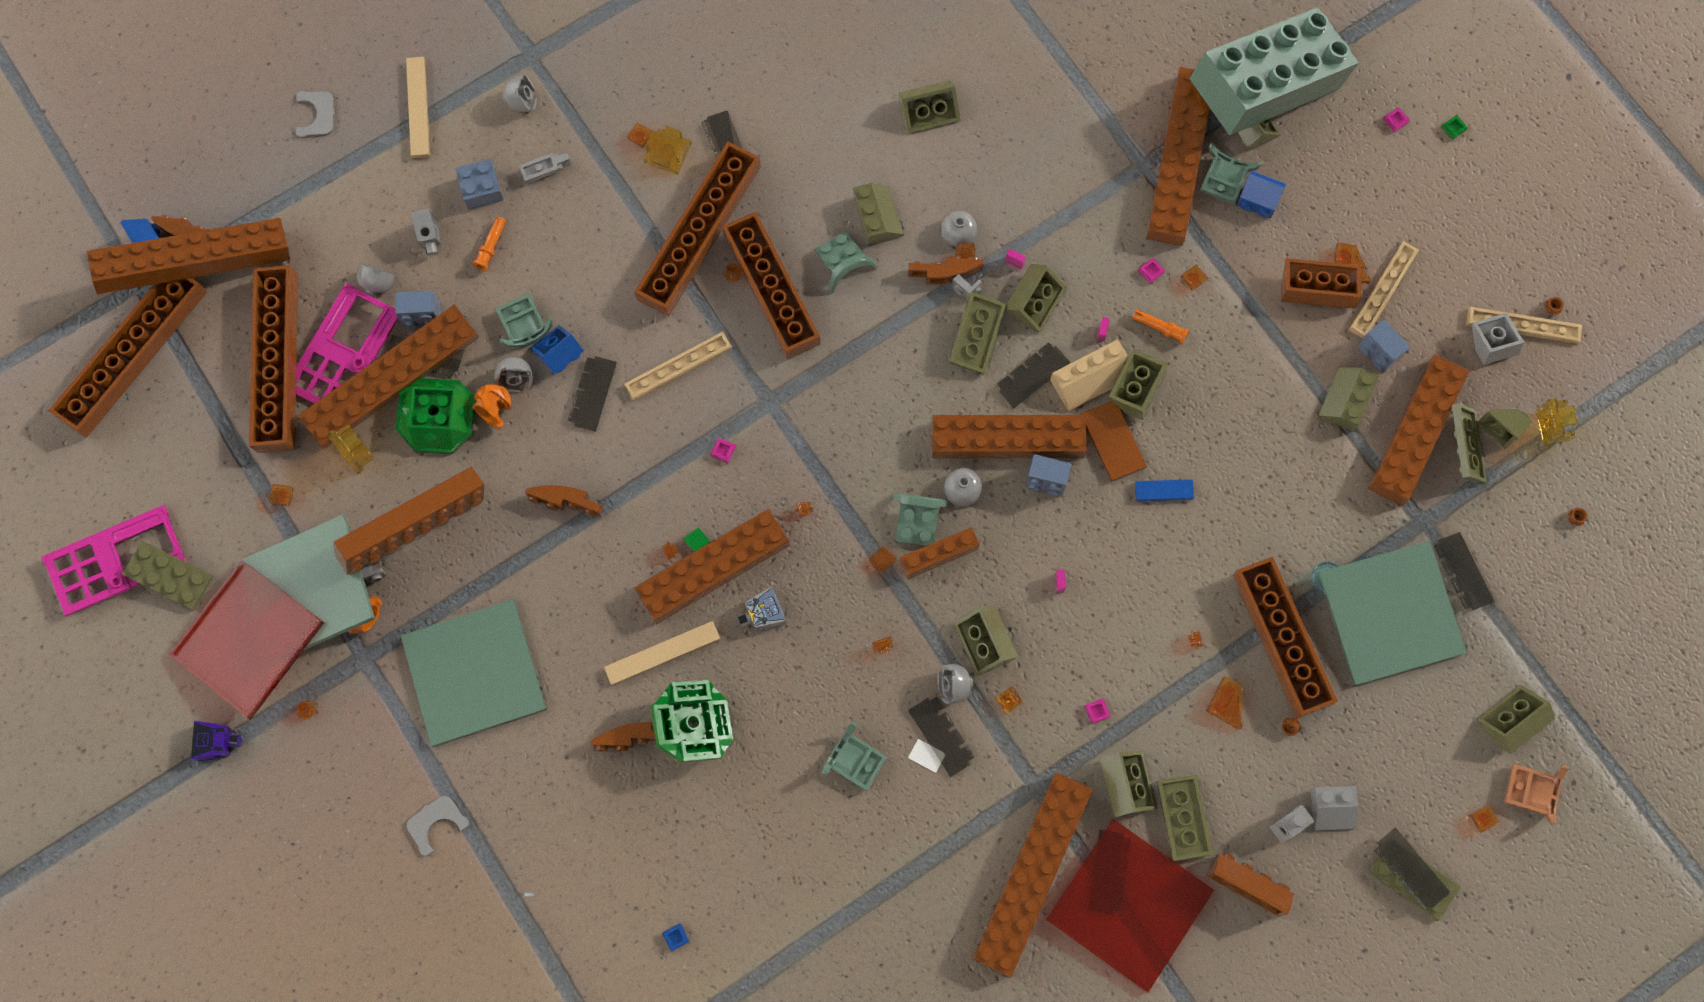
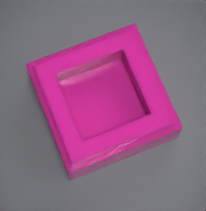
M1399 107L1383 118L1394 133L1410 122Z
M1009 249L1005 262L1022 269L1026 257Z
M1154 258L1138 270L1150 284L1165 273V270Z
M1102 317L1097 341L1103 342L1105 340L1110 321L1109 318Z
M718 438L711 456L729 463L736 445Z
M1064 569L1056 570V593H1063L1066 589Z
M1103 698L1084 706L1091 724L1111 717Z

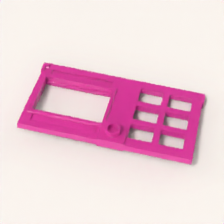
M345 283L296 366V384L304 371L314 376L306 390L296 386V395L315 404L332 392L334 388L341 385L338 381L346 369L357 374L374 362L399 319L396 315V309L356 289L349 283ZM357 297L383 309L359 352L333 340ZM314 353L324 357L317 371L307 367ZM330 361L340 365L332 380L322 375ZM319 380L329 384L322 398L311 394Z
M165 505L41 556L66 617L141 585L122 575L125 568L115 545L121 541L164 524L174 551L169 554L186 562ZM92 546L95 556L79 562L76 552ZM70 554L74 565L58 571L54 561ZM98 562L101 573L86 579L82 568ZM76 571L80 582L64 588L61 577ZM104 578L108 589L92 595L88 585ZM83 588L86 598L70 605L67 594Z

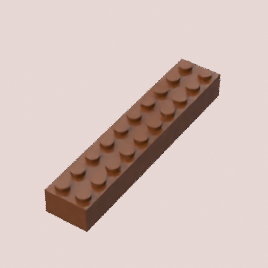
M1184 67L1179 68L1175 81L1146 235L1148 240L1179 246L1183 245L1186 238L1209 113L1208 104L1189 79L1195 69Z
M730 142L726 143L634 293L638 301L668 317L670 316L721 233L722 226L726 225L761 167L760 157Z
M281 218L87 251L92 282L97 294L290 260Z
M290 265L253 268L249 447L257 453L295 450L298 273Z
M192 278L154 284L48 411L87 438L207 291Z
M454 304L299 414L298 417L319 445L325 449L397 398L400 392L426 377L479 339V336Z
M1055 772L972 959L973 961L1006 977H1012L1091 795L1092 788Z

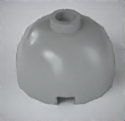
M526 75L513 77L507 81L504 87L503 100L514 111L527 112L534 110L536 107L537 98L536 96L533 97L532 91H535V88L529 77Z
M954 211L944 218L941 224V237L948 246L963 249L970 246L976 238L977 223L969 213Z
M359 264L357 269V282L362 288L366 289L365 293L376 296L377 293H385L394 283L395 274L364 264Z
M509 357L503 359L495 369V385L503 386L509 393L522 392L521 388L527 386L528 389L533 383L531 367L522 358Z
M968 468L955 469L948 475L944 484V493L949 502L959 507H967L977 502L982 491L980 477L976 472Z
M958 664L941 665L943 669L938 671L937 685L939 693L943 691L945 697L941 698L945 704H951L966 699L973 686V679L967 670Z

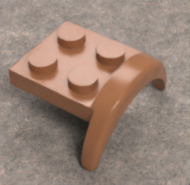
M1513 764L1503 803L1545 815L1548 822L1556 824L1558 797L1564 777L1568 771V766L1562 765L1554 776Z

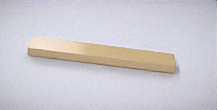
M424 57L406 58L411 157H430L426 62Z
M1405 241L1401 243L1349 328L1350 332L1363 339L1372 329L1419 249Z
M1469 307L1466 326L1472 327L1474 322L1507 312ZM1507 313L1520 335L1574 344L1581 342V324Z
M722 331L628 381L624 386L634 402L731 350L732 346Z
M713 621L607 665L604 668L613 686L721 639Z

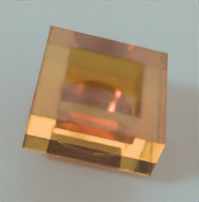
M637 122L627 138L644 148L653 132Z
M963 243L956 247L955 256L961 259L975 257L976 248L974 243Z
M1197 264L1181 275V278L1192 291L1208 279Z
M273 484L269 503L290 507L294 488L292 486Z
M882 546L869 561L883 574L896 562V558Z
M891 636L872 642L874 653L884 654L893 647Z
M1013 686L996 697L1006 714L1024 703Z
M1489 805L1469 815L1480 833L1499 823Z

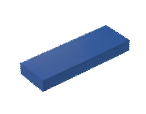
M1193 479L1135 481L1136 501L1193 500Z

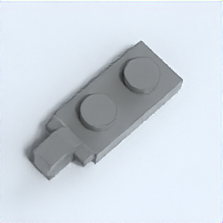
M551 153L519 165V169L525 184L560 172L564 169L563 167L571 164L568 153L562 155H553Z

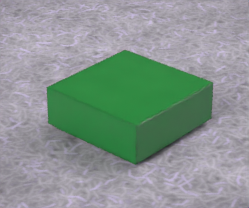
M1457 115L1441 126L1452 140L1468 129Z
M699 527L683 538L693 552L711 543Z

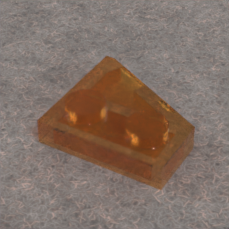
M1337 243L1334 263L1361 265V283L1369 284L1371 278L1365 272V264L1359 256L1357 246Z
M1226 676L1222 677L1206 710L1238 730H1241L1243 727V723H1241L1242 685Z

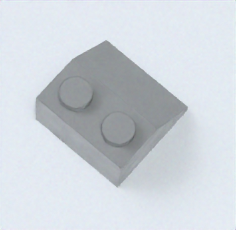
M1507 313L1472 323L1475 351L1484 365L1518 355L1525 343Z
M1356 786L1317 787L1310 790L1314 831L1355 829L1358 811Z

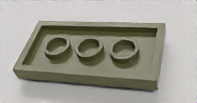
M972 291L970 292L948 363L982 375L985 374L1005 310V303Z
M1460 403L1453 404L1451 417L1455 424L1454 436L1458 444L1456 451L1460 458V474L1464 479L1474 483H1487L1476 410Z
M143 540L122 575L195 610L213 578V575Z
M1197 774L1157 781L1172 861L1213 855Z
M1389 839L1368 873L1436 921H1440L1460 889V886L1393 839Z

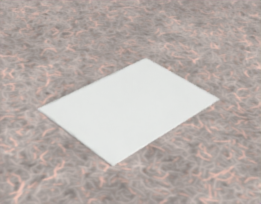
M918 739L908 758L936 773L946 753Z

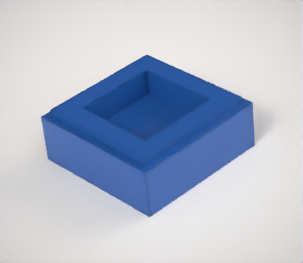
M681 923L662 933L671 952L690 942Z

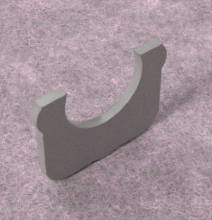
M327 91L298 92L297 103L308 102L313 104L317 109V116L309 126L296 127V136L306 138L307 136L329 135L334 128L335 116L332 94Z
M442 796L430 805L423 807L419 813L407 822L408 832L419 846V852L426 857L435 851L428 842V832L435 822L443 819L452 820L457 824L460 832L469 826V820L462 816V813L450 797Z

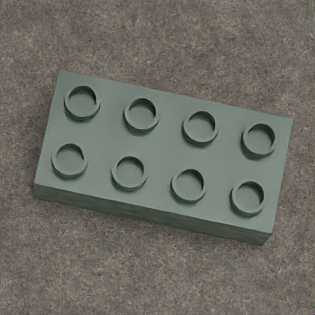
M1317 7L1205 52L1189 79L1230 136L1340 89L1359 62L1351 53L1349 46L1340 38L1329 23L1327 16Z

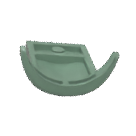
M1210 143L1209 152L1214 159L1200 188V192L1234 205L1247 173L1258 170L1261 162L1248 163L1236 160L1219 151L1214 143Z
M846 231L814 248L816 255L832 274L829 281L830 293H834L837 283L849 271L863 265H871L878 268L875 261L863 254Z
M530 293L495 308L510 339H500V342L506 347L521 348L533 344L546 336L552 327L553 320L551 316L548 317L544 324Z
M893 493L892 499L901 501L896 541L927 546L934 543L939 506L946 507L949 501Z
M852 722L830 754L822 769V773L827 775L830 770H833L867 791L888 756L852 735L857 727V724Z

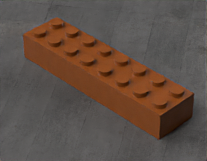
M756 211L722 226L724 237L786 359H790L820 345V336Z
M1436 354L1432 356L1418 381L1368 486L1369 490L1402 506L1410 499L1469 370Z
M933 415L932 458H1033L1034 454L1047 458H1084L1087 452L1085 415Z
M472 466L335 540L333 545L336 559L347 575L361 571L363 566L377 562L381 556L392 554L399 546L410 544L417 536L421 534L426 535L435 526H442L453 516H460L471 506L476 507L481 504L484 498V483Z
M768 508L634 588L657 625L787 548L789 540Z
M1270 557L1236 570L1232 576L1295 718L1304 717L1337 703L1338 700L1274 558Z

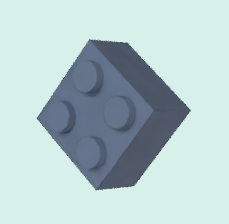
M491 159L455 168L463 200L468 210L503 200L497 173Z
M434 290L396 292V315L406 328L415 329L417 326H424L442 313V304Z
M1382 320L1371 329L1358 345L1361 353L1368 356L1375 368L1383 373L1398 362L1410 348L1404 339L1385 320Z
M1034 454L1025 486L1035 492H1040V490L1046 491L1051 496L1063 495L1071 463Z

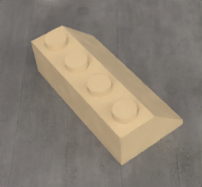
M1117 339L1053 372L1050 381L1067 410L1071 411L1112 390L1128 360V355Z

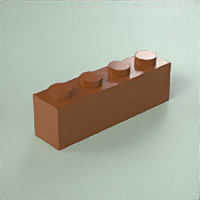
M972 527L901 556L900 563L907 579H910L977 551L980 544Z

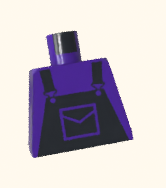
M194 721L191 759L199 762L227 757L230 755L231 747L241 746V735H231L232 729L225 725Z

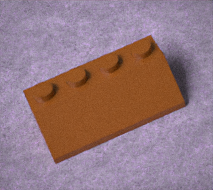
M1286 258L1281 283V302L1356 309L1361 299V265Z
M1224 852V854L1220 853L1216 856L1207 874L1208 878L1279 917L1288 915L1294 893L1289 891L1290 888L1282 883L1275 884L1271 881L1272 878L1264 873L1257 874L1252 871L1253 867L1246 863H1237L1234 861L1235 857Z

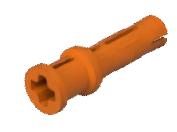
M498 216L495 218L484 245L479 247L478 256L472 262L475 268L482 271L488 270V263L495 255L494 248L507 223L504 218L501 217L500 219Z
M1136 309L1132 318L1133 321L1135 320L1164 333L1166 338L1171 337L1180 341V344L1184 343L1189 332L1188 328H1181L1175 325V322H1165L1139 309Z

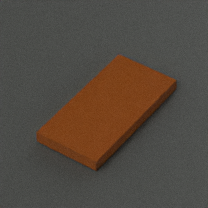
M1110 401L1080 414L1085 415L1086 429L1111 482L1147 467L1129 427L1116 404Z

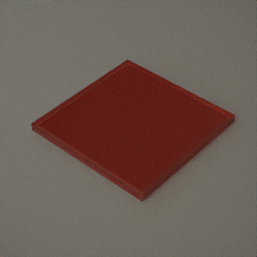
M241 560L168 655L247 719L251 720L325 622L248 563Z
M1112 819L1045 920L1142 990L1149 993L1214 892V889Z

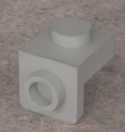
M959 274L953 279L952 286L954 291L958 295L962 294L967 300L971 291L978 294L982 291V281L980 279L973 286Z
M370 563L363 566L361 570L363 578L371 583L379 582L382 580V577L387 576L382 568L373 571Z

